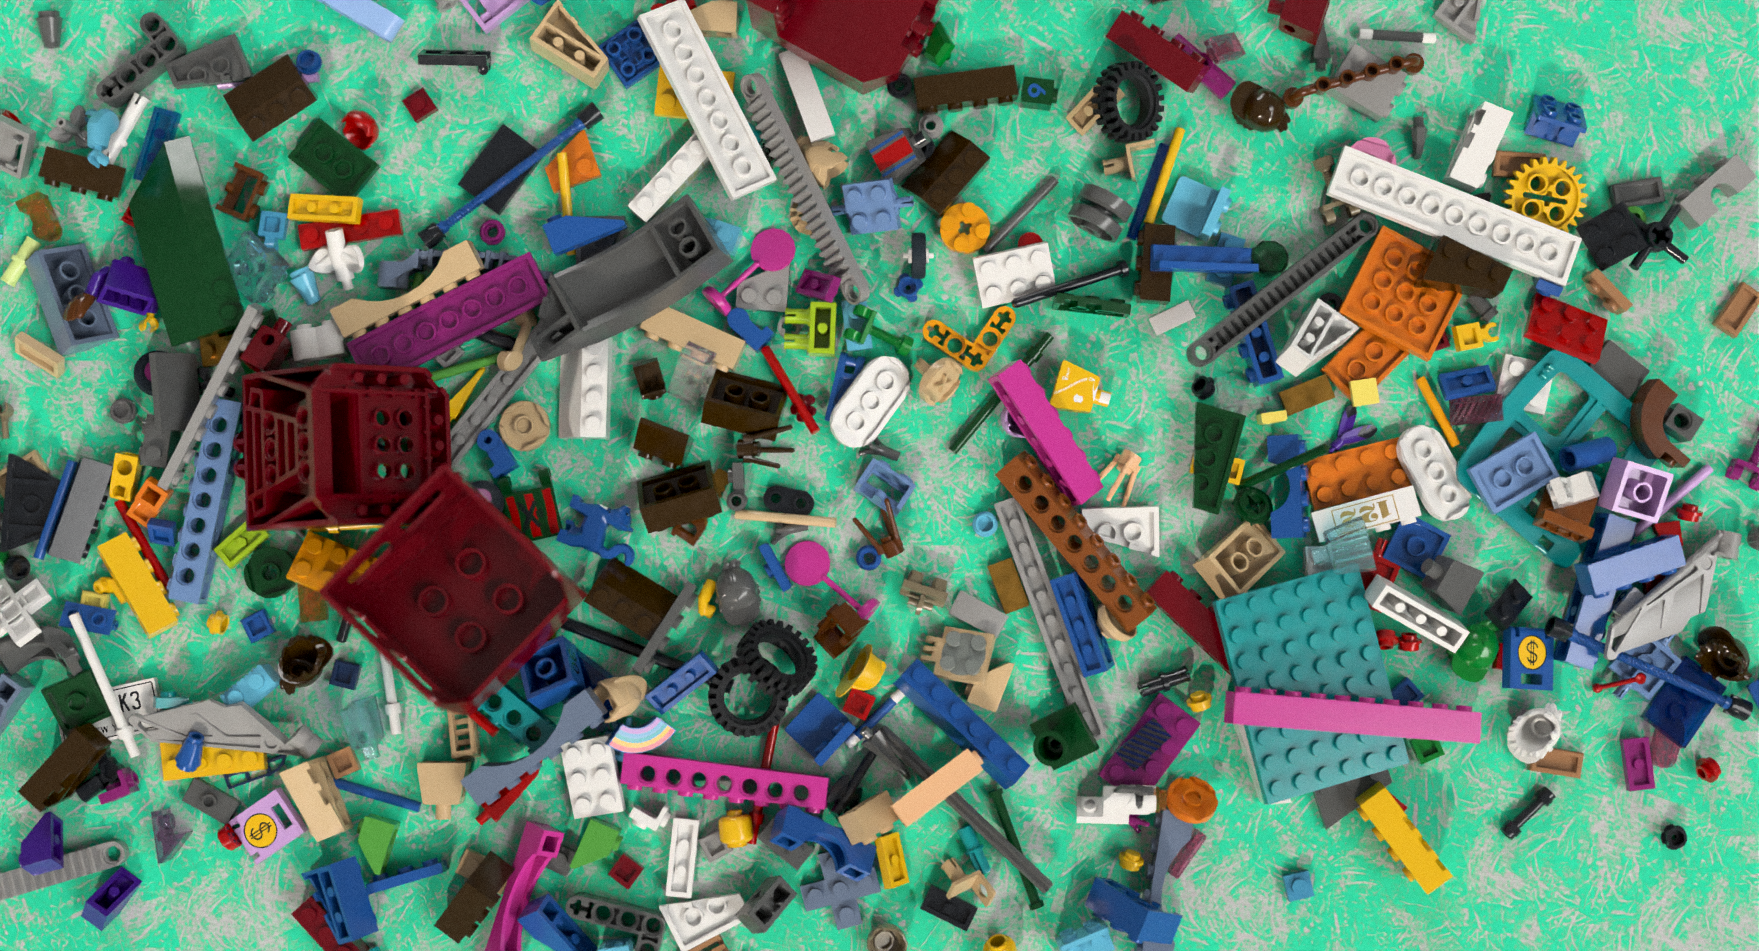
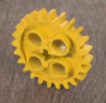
M1540 157L1539 163L1536 159H1530V167L1522 163L1520 164L1522 172H1512L1515 180H1506L1511 185V188L1502 191L1509 196L1501 200V202L1509 204V207L1506 208L1508 210L1568 233V224L1572 226L1577 225L1573 218L1575 216L1583 217V214L1578 211L1579 208L1587 207L1585 203L1581 202V198L1587 197L1588 194L1581 193L1580 191L1587 185L1577 182L1582 177V174L1573 175L1576 167L1569 166L1566 168L1567 161L1561 160L1557 165L1556 157H1551L1549 162L1547 157ZM1534 177H1537L1540 181V185L1536 190H1533L1530 186V182ZM1562 181L1565 186L1564 191L1558 195L1555 188L1557 183ZM1527 192L1565 199L1566 204L1523 197V193ZM1531 202L1534 210L1530 215H1527L1524 209L1526 204ZM1556 206L1559 213L1557 218L1552 220L1549 213Z

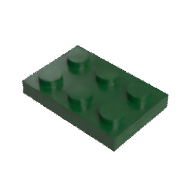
M320 118L288 156L290 160L336 196L356 197L380 168L376 162Z

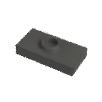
M199 777L193 779L182 801L225 825L229 824L228 822L232 820L242 802Z

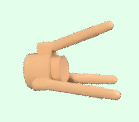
M1124 449L1121 455L1117 453L1111 463L1099 474L1101 481L1116 465V469L1120 471L1106 497L1107 501L1112 499L1124 476L1131 474L1121 507L1127 505L1136 476L1141 469L1138 466L1142 460L1141 457L1130 450Z

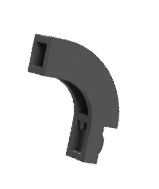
M39 626L42 632L21 648L14 643L9 634L0 639V665L10 675H13L32 662L44 659L59 662L73 676L82 671L78 660L81 659L70 635L61 629Z

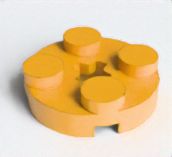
M971 202L951 206L944 213L940 221L941 240L949 250L963 254L975 253L986 243L990 234L988 216L980 207ZM964 222L971 225L969 229L970 234L966 235L964 232H958L961 227L960 223Z

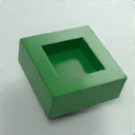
M1414 738L1409 740L1417 761L1421 765L1445 755L1439 740Z

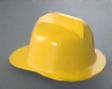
M871 644L863 647L854 664L839 682L835 692L836 697L843 696L851 688L862 691L870 690L880 681L886 669V663L872 653Z

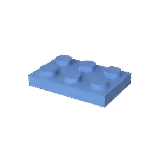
M1536 432L1528 433L1466 469L1487 509L1493 515L1550 483L1549 480L1560 477Z

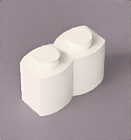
M335 320L322 321V326L312 327V324H301L296 326V330L290 331L295 362L308 363L349 355L346 344L347 338L343 337Z

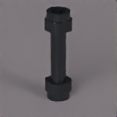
M1544 786L1541 790L1539 789L1534 794L1536 798L1513 821L1507 820L1500 830L1507 838L1513 840L1522 832L1520 828L1543 806L1548 807L1553 802L1556 796L1547 787Z

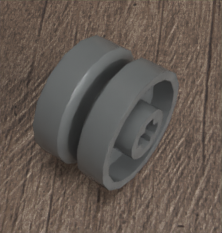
M1085 183L1078 195L1081 203L1073 204L1067 218L1074 225L1092 236L1115 243L1122 231L1119 223L1127 222L1133 208L1116 194L1097 185Z

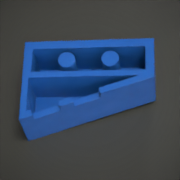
M356 856L301 874L304 880H310L316 892L313 894L316 902L321 901L327 912L324 918L339 945L355 941L379 931L377 918L373 913L369 901V893L364 885L361 867L357 862Z
M1095 877L1085 903L1086 907L1094 911L1093 916L1109 921L1111 928L1129 934L1128 939L1133 942L1142 944L1143 941L1172 944L1182 915L1176 912L1161 911V904L1155 901L1152 904L1139 897L1140 893L1115 880Z

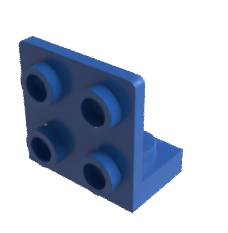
M817 693L785 728V732L814 757V761L822 767L856 729V725L821 693Z

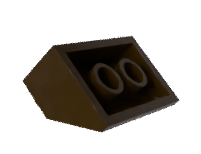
M288 54L223 95L235 118L252 142L318 100L317 94Z
M951 130L936 146L933 155L926 159L901 187L940 220L944 213L987 167L990 157L971 140Z
M716 369L704 399L701 423L743 434H755L778 428L782 422L788 395L780 384L729 371L725 373ZM777 434L766 436L762 439L775 441Z
M710 460L636 481L639 510L648 534L722 513L720 495Z
M614 557L597 578L584 602L650 641L678 596L630 566H625L623 562Z

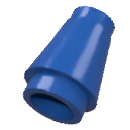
M195 731L189 732L188 737L175 757L178 769L185 772H194L201 765L204 742L203 734Z

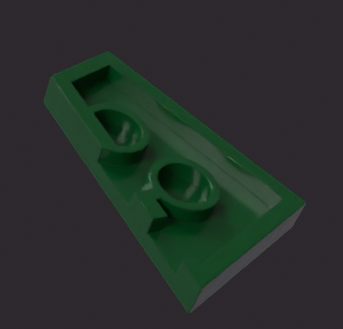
M1057 293L1053 299L1052 310L1128 318L1131 312V304H1125L1123 299H1110V301L1100 300V297L1096 296L1082 297L1070 293Z

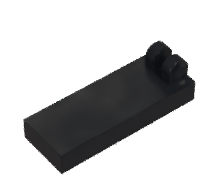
M423 49L418 54V65L478 66V72L481 75H486L491 69V51Z

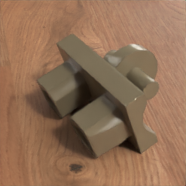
M911 570L907 580L904 579L899 594L909 597L907 604L917 607L915 614L920 616L922 609L932 612L933 606L943 608L948 596L946 592L947 581L934 578L931 587L921 585L924 574Z

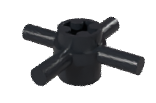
M1672 204L1660 222L1646 224L1630 212L1650 244L1640 250L1629 264L1633 270L1637 271L1650 253H1657L1663 250L1680 264H1684L1688 260L1689 256L1671 243L1673 232L1669 226L1681 211L1678 205Z

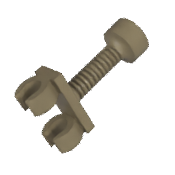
M1332 155L1312 161L1315 171H1320L1323 178H1325L1324 181L1327 189L1333 175L1331 168L1335 165ZM1333 197L1330 198L1331 203L1319 208L1325 226L1337 222L1333 208L1345 205L1349 218L1361 214L1360 208Z

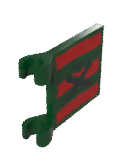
M549 467L538 470L542 487L513 493L512 482L509 476L498 479V484L504 497L507 518L531 541L557 536L560 529H563Z

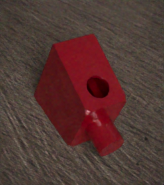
M1270 0L1267 13L1280 16L1279 30L1281 32L1316 45L1330 0Z
M280 317L272 329L262 325L240 359L255 372L279 370L292 346L286 335L293 325Z

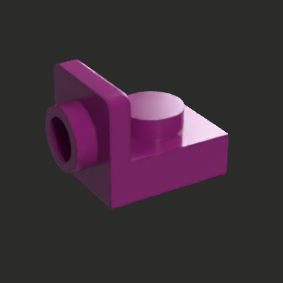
M130 767L117 770L120 781L106 786L107 792L98 795L101 805L140 791L138 776Z

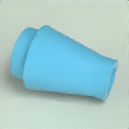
M309 266L289 274L292 279L290 282L305 300L307 306L322 300L319 295L314 271H311Z

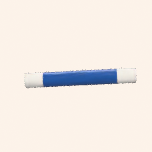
M897 689L844 742L852 749L863 738L860 734L861 729L867 726L871 730L905 695Z

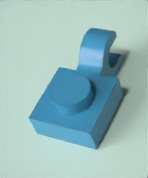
M261 210L258 236L265 238L262 253L266 254L267 257L277 258L279 251L278 240H286L289 222L287 213Z

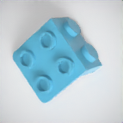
M1182 176L1177 181L1161 220L1167 225L1176 226V229L1206 242L1211 235L1216 236L1222 222L1218 221L1222 212H1227L1232 202V199L1228 198L1231 190L1222 186L1217 191Z

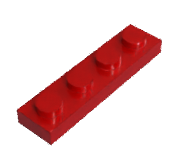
M399 209L362 214L360 224L313 222L298 225L300 245L303 251L316 250L322 246H327L325 231L339 227L343 228L346 245L404 235Z

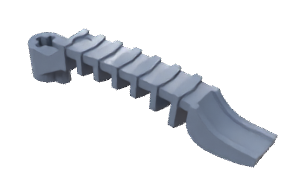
M430 248L429 251L415 249V253L403 262L379 261L377 287L390 290H407L409 276L417 272H423V265H428V269L434 270L437 266V260H440L443 252L447 249L443 248V251ZM477 250L481 260L485 261L484 266L486 269L483 272L486 273L493 270L494 262H499V267L517 258L515 255H509L502 251L495 253L490 250H486V252ZM541 271L546 283H548L550 273L553 274V272Z

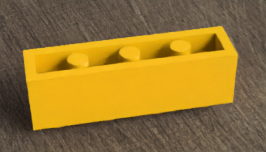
M127 532L97 546V552L148 639H151L178 625L177 617L180 614L173 602L169 604L164 597L167 591L160 580L156 582L151 575L154 569L147 558L143 560L138 553L141 547L136 538H130Z

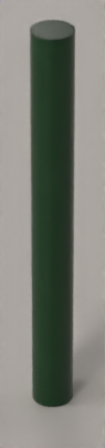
M1325 443L1242 479L1239 487L1240 489L1252 487L1329 453V448Z

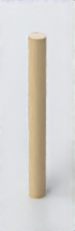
M744 509L735 511V519L831 528H836L837 518Z

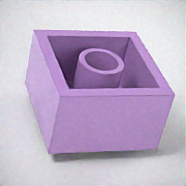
M1613 457L1597 506L1658 524L1674 474Z

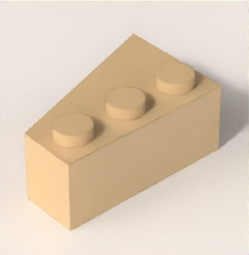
M556 0L529 38L531 49L596 90L609 71L608 58L591 37L582 30L575 18L571 17L563 7V4Z

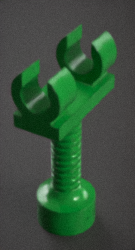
M860 304L855 306L853 314L865 319L860 332L849 327L846 328L843 334L844 338L862 345L869 334L895 346L896 353L904 357L908 355L914 342L913 338L905 334L897 337L873 326L872 323L877 312Z

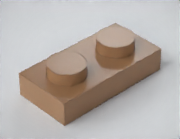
M1598 268L1589 271L1581 278L1586 283V289L1590 293L1598 295L1609 312L1618 315L1626 312L1633 305Z

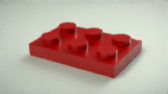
M1536 292L1532 297L1523 337L1595 365L1600 360L1608 320Z

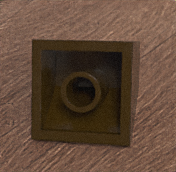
M641 417L633 448L639 451L637 456L652 461L653 457L662 459L661 465L676 470L677 465L684 468L694 439L690 435Z

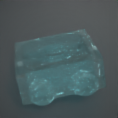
M252 231L243 232L227 257L238 290L251 304L271 301L276 294L274 291L276 285L282 283L288 277L286 270L290 266L289 263L275 248H267Z

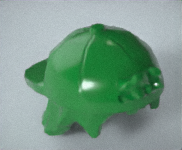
M1488 619L1466 627L1470 633L1456 653L1448 649L1446 650L1453 672L1463 680L1476 683L1483 680L1490 665L1497 656L1499 643L1495 632L1499 629L1493 622L1490 623Z

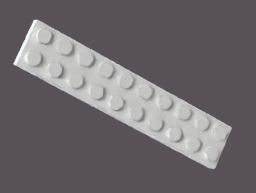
M1346 145L1342 148L1325 194L1437 239L1445 235L1506 266L1562 287L1566 286L1582 240L1580 237Z

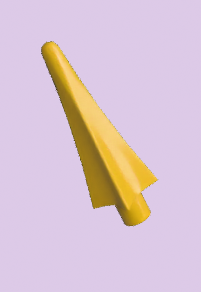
M485 367L479 368L468 383L449 401L450 422L453 419L458 422L472 391L485 372Z

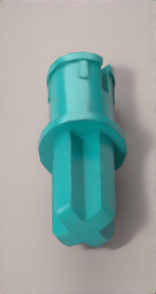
M968 824L957 829L956 831L959 833L966 849L964 853L969 856L975 871L980 870L983 875L990 872L991 868L982 850L984 846L979 843L972 826Z

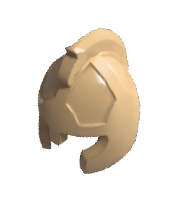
M800 135L796 139L818 186L822 189H827L830 179L837 177L848 167L849 163L846 161L848 157L844 153L838 152L840 148L824 140L811 143L809 136L803 137Z
M625 675L597 682V686L593 691L603 704L605 700L609 699L613 710L609 711L610 718L605 719L604 722L611 723L622 717H627L637 709L647 693V682L639 675Z

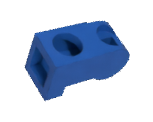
M742 308L731 310L727 316L730 328L742 340L746 341L757 354L775 336L774 332L767 326L761 331Z
M485 429L479 433L477 444L480 449L487 452L495 465L489 469L495 479L504 477L520 467L499 433L491 429Z

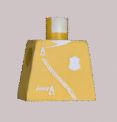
M1063 360L1060 364L1049 403L1059 411L1089 414L1093 403L1108 407L1111 392L1098 389L1099 376Z

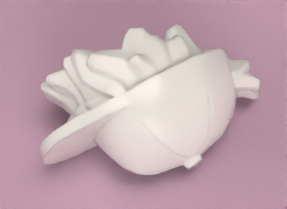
M1547 703L1545 708L1528 710L1525 714L1517 716V719L1513 720V725L1508 727L1507 746L1515 758L1524 763L1531 764L1536 763L1539 759H1543L1548 751H1553V746L1561 736L1560 721L1562 711L1557 710L1556 704Z

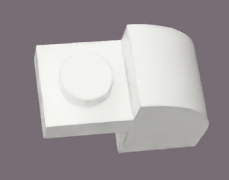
M1589 471L1566 478L1558 477L1549 480L1550 483L1546 484L1554 509L1575 505L1600 496L1592 472Z

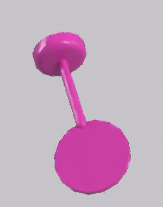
M775 228L759 233L752 241L750 249L754 263L721 293L713 286H706L702 290L705 298L720 314L726 317L731 311V306L725 297L758 267L771 272L779 271L792 262L796 248L790 234Z
M803 541L795 544L788 551L785 558V569L793 582L802 586H812L823 580L857 610L861 619L869 620L878 609L881 602L877 599L870 598L861 606L827 576L830 569V559L828 552L822 545L813 541Z

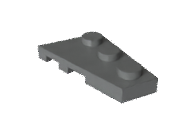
M231 34L165 64L173 86L177 90L245 82L254 76L240 41L235 34Z
M1388 769L1313 791L1324 829L1327 830L1359 807L1355 798L1380 781L1386 787L1392 783Z

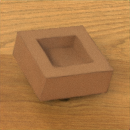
M352 745L326 756L335 780L362 769Z

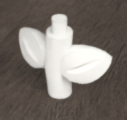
M343 228L326 230L327 246H322L314 252L308 266L311 271L320 274H332L335 272L337 281L342 282L343 290L353 289L352 279L355 278L354 273L361 272L364 267L362 251L357 245H346Z

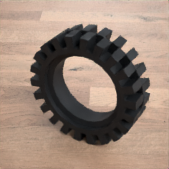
M1128 61L1114 63L1107 66V69L1102 70L1100 73L1102 77H1097L1095 81L1100 85L1093 88V93L1098 94V97L1092 98V104H1098V108L1093 109V114L1100 115V118L1095 121L1097 125H1104L1101 128L1102 133H1108L1107 138L1110 140L1115 139L1114 142L1126 143L1146 140V137L1153 135L1152 131H1157L1159 126L1156 122L1162 121L1163 117L1158 112H1164V106L1159 105V101L1164 100V95H1158V91L1163 88L1161 84L1155 85V82L1159 79L1157 74L1151 75L1153 69L1146 67V64L1143 62ZM1125 79L1134 83L1140 98L1139 115L1132 125H1128L1122 120L1117 107L1118 88Z
M763 619L758 623L755 622L738 643V650L736 651V656L740 657L737 660L738 665H745L741 669L744 675L750 673L748 681L752 683L756 680L758 682L756 688L760 691L763 687H766V694L768 695L775 691V696L781 698L783 695L785 698H790L792 695L796 696L802 692L816 674L815 671L818 669V665L815 664L817 656L812 655L815 650L813 647H806L809 641L807 638L803 640L799 638L802 634L799 630L795 634L791 632L793 626L788 624L784 628L783 621L778 620L775 624L774 619H768L767 622ZM759 643H771L782 649L793 661L795 674H784L772 668L761 656L758 647Z
M734 657L727 663L722 664L710 681L708 700L711 713L716 722L727 732H732L733 735H743L744 737L761 736V733H768L772 727L780 723V719L784 717L786 707H788V698H785L784 695L778 698L775 696L774 691L772 693L771 705L763 715L749 720L733 715L726 707L724 693L729 681L741 674V669L745 666L738 665L737 660L740 657ZM764 658V660H765L772 668H774V669H776L777 671H779V669H778L774 664H772L771 662H769L767 659Z

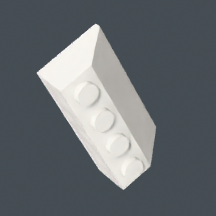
M611 337L561 356L558 438L610 439L613 341Z

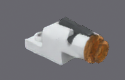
M1121 784L1119 786H1103L1102 797L1076 796L1077 823L1129 824V814L1147 815L1159 813L1160 810L1166 811V790L1160 789V787L1155 785Z

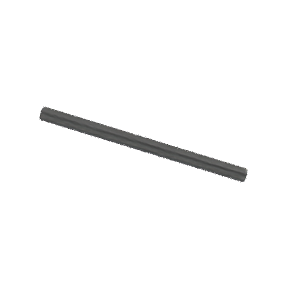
M884 725L880 728L881 733L893 752L923 781L936 773L887 726ZM956 791L944 799L1042 893H1046L1052 887V882Z

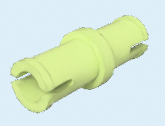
M27 236L16 255L12 254L10 257L12 261L0 279L15 287L27 268L25 261L42 244Z

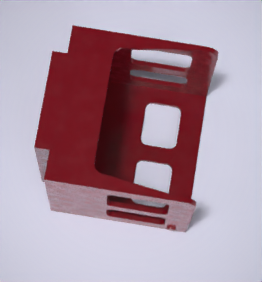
M444 463L317 592L327 601L331 608L336 610L430 703L439 709L471 716L492 694H497L568 620L567 616L588 594L484 494L464 479L465 477L461 473L455 472ZM436 490L441 491L438 498L406 529L401 528V525ZM382 544H390L358 579L353 582L348 580ZM356 617L361 619L377 636L371 633ZM398 658L403 660L431 689L425 686Z

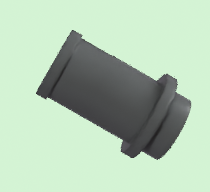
M1470 296L1466 300L1480 314V319H1484L1486 322L1499 313L1496 310L1497 306L1493 307L1486 298Z

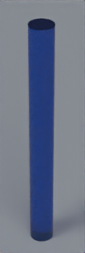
M1160 143L1126 236L1129 240L1136 241L1137 232L1140 230L1169 149L1167 144Z

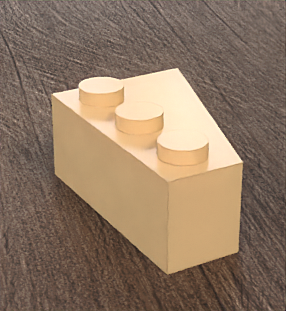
M326 755L279 773L307 823L310 834L315 838L316 842L354 827L341 793L334 783V775Z

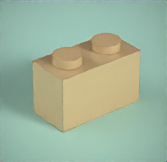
M887 790L869 797L838 817L851 845L860 842L863 845H867L877 839L876 834L878 832L883 834L894 828L892 823L899 818L890 807L894 803Z

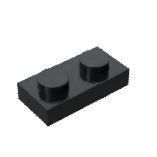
M1513 579L1503 588L1485 610L1484 614L1502 632L1509 628L1533 597L1516 579Z
M931 884L920 909L967 932L978 907L957 896L948 899L946 897L947 891Z

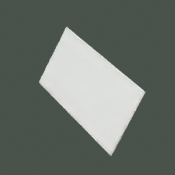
M1189 300L1149 318V321L1156 336L1196 318V315Z

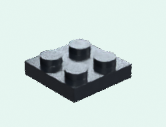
M1624 201L1575 228L1601 272L1650 245Z

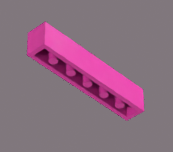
M1021 359L1010 362L987 379L1061 493L1069 498L1071 506L1082 505L1104 488L1100 482L1099 474L1087 462L1085 452L1074 442L1071 431L1061 422L1057 409L1050 405L1045 397L1044 389L1035 382L1031 375V370L1026 363L1022 362Z

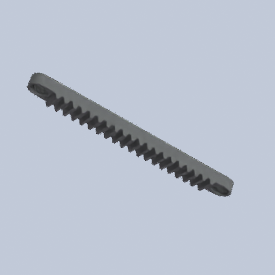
M1362 213L1332 233L1331 236L1310 250L1309 253L1288 267L1287 270L1283 271L1265 287L1261 288L1260 291L1252 295L1243 304L1239 305L1238 308L1230 312L1229 315L1225 316L1192 342L1186 351L1188 361L1195 367H1203L1217 359L1373 237L1379 228L1376 217L1370 213ZM1361 220L1368 223L1369 231L1367 233L1363 232L1359 227ZM1198 346L1205 349V360H1200L1196 356L1195 350Z

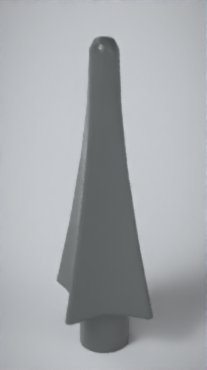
M1324 23L1317 44L1313 45L1310 63H1315V71L1317 72L1325 71L1326 64L1328 63L1327 60L1331 58Z
M867 726L863 727L860 734L865 740L861 745L879 756L904 778L909 780L911 775L896 757L880 729L872 732Z

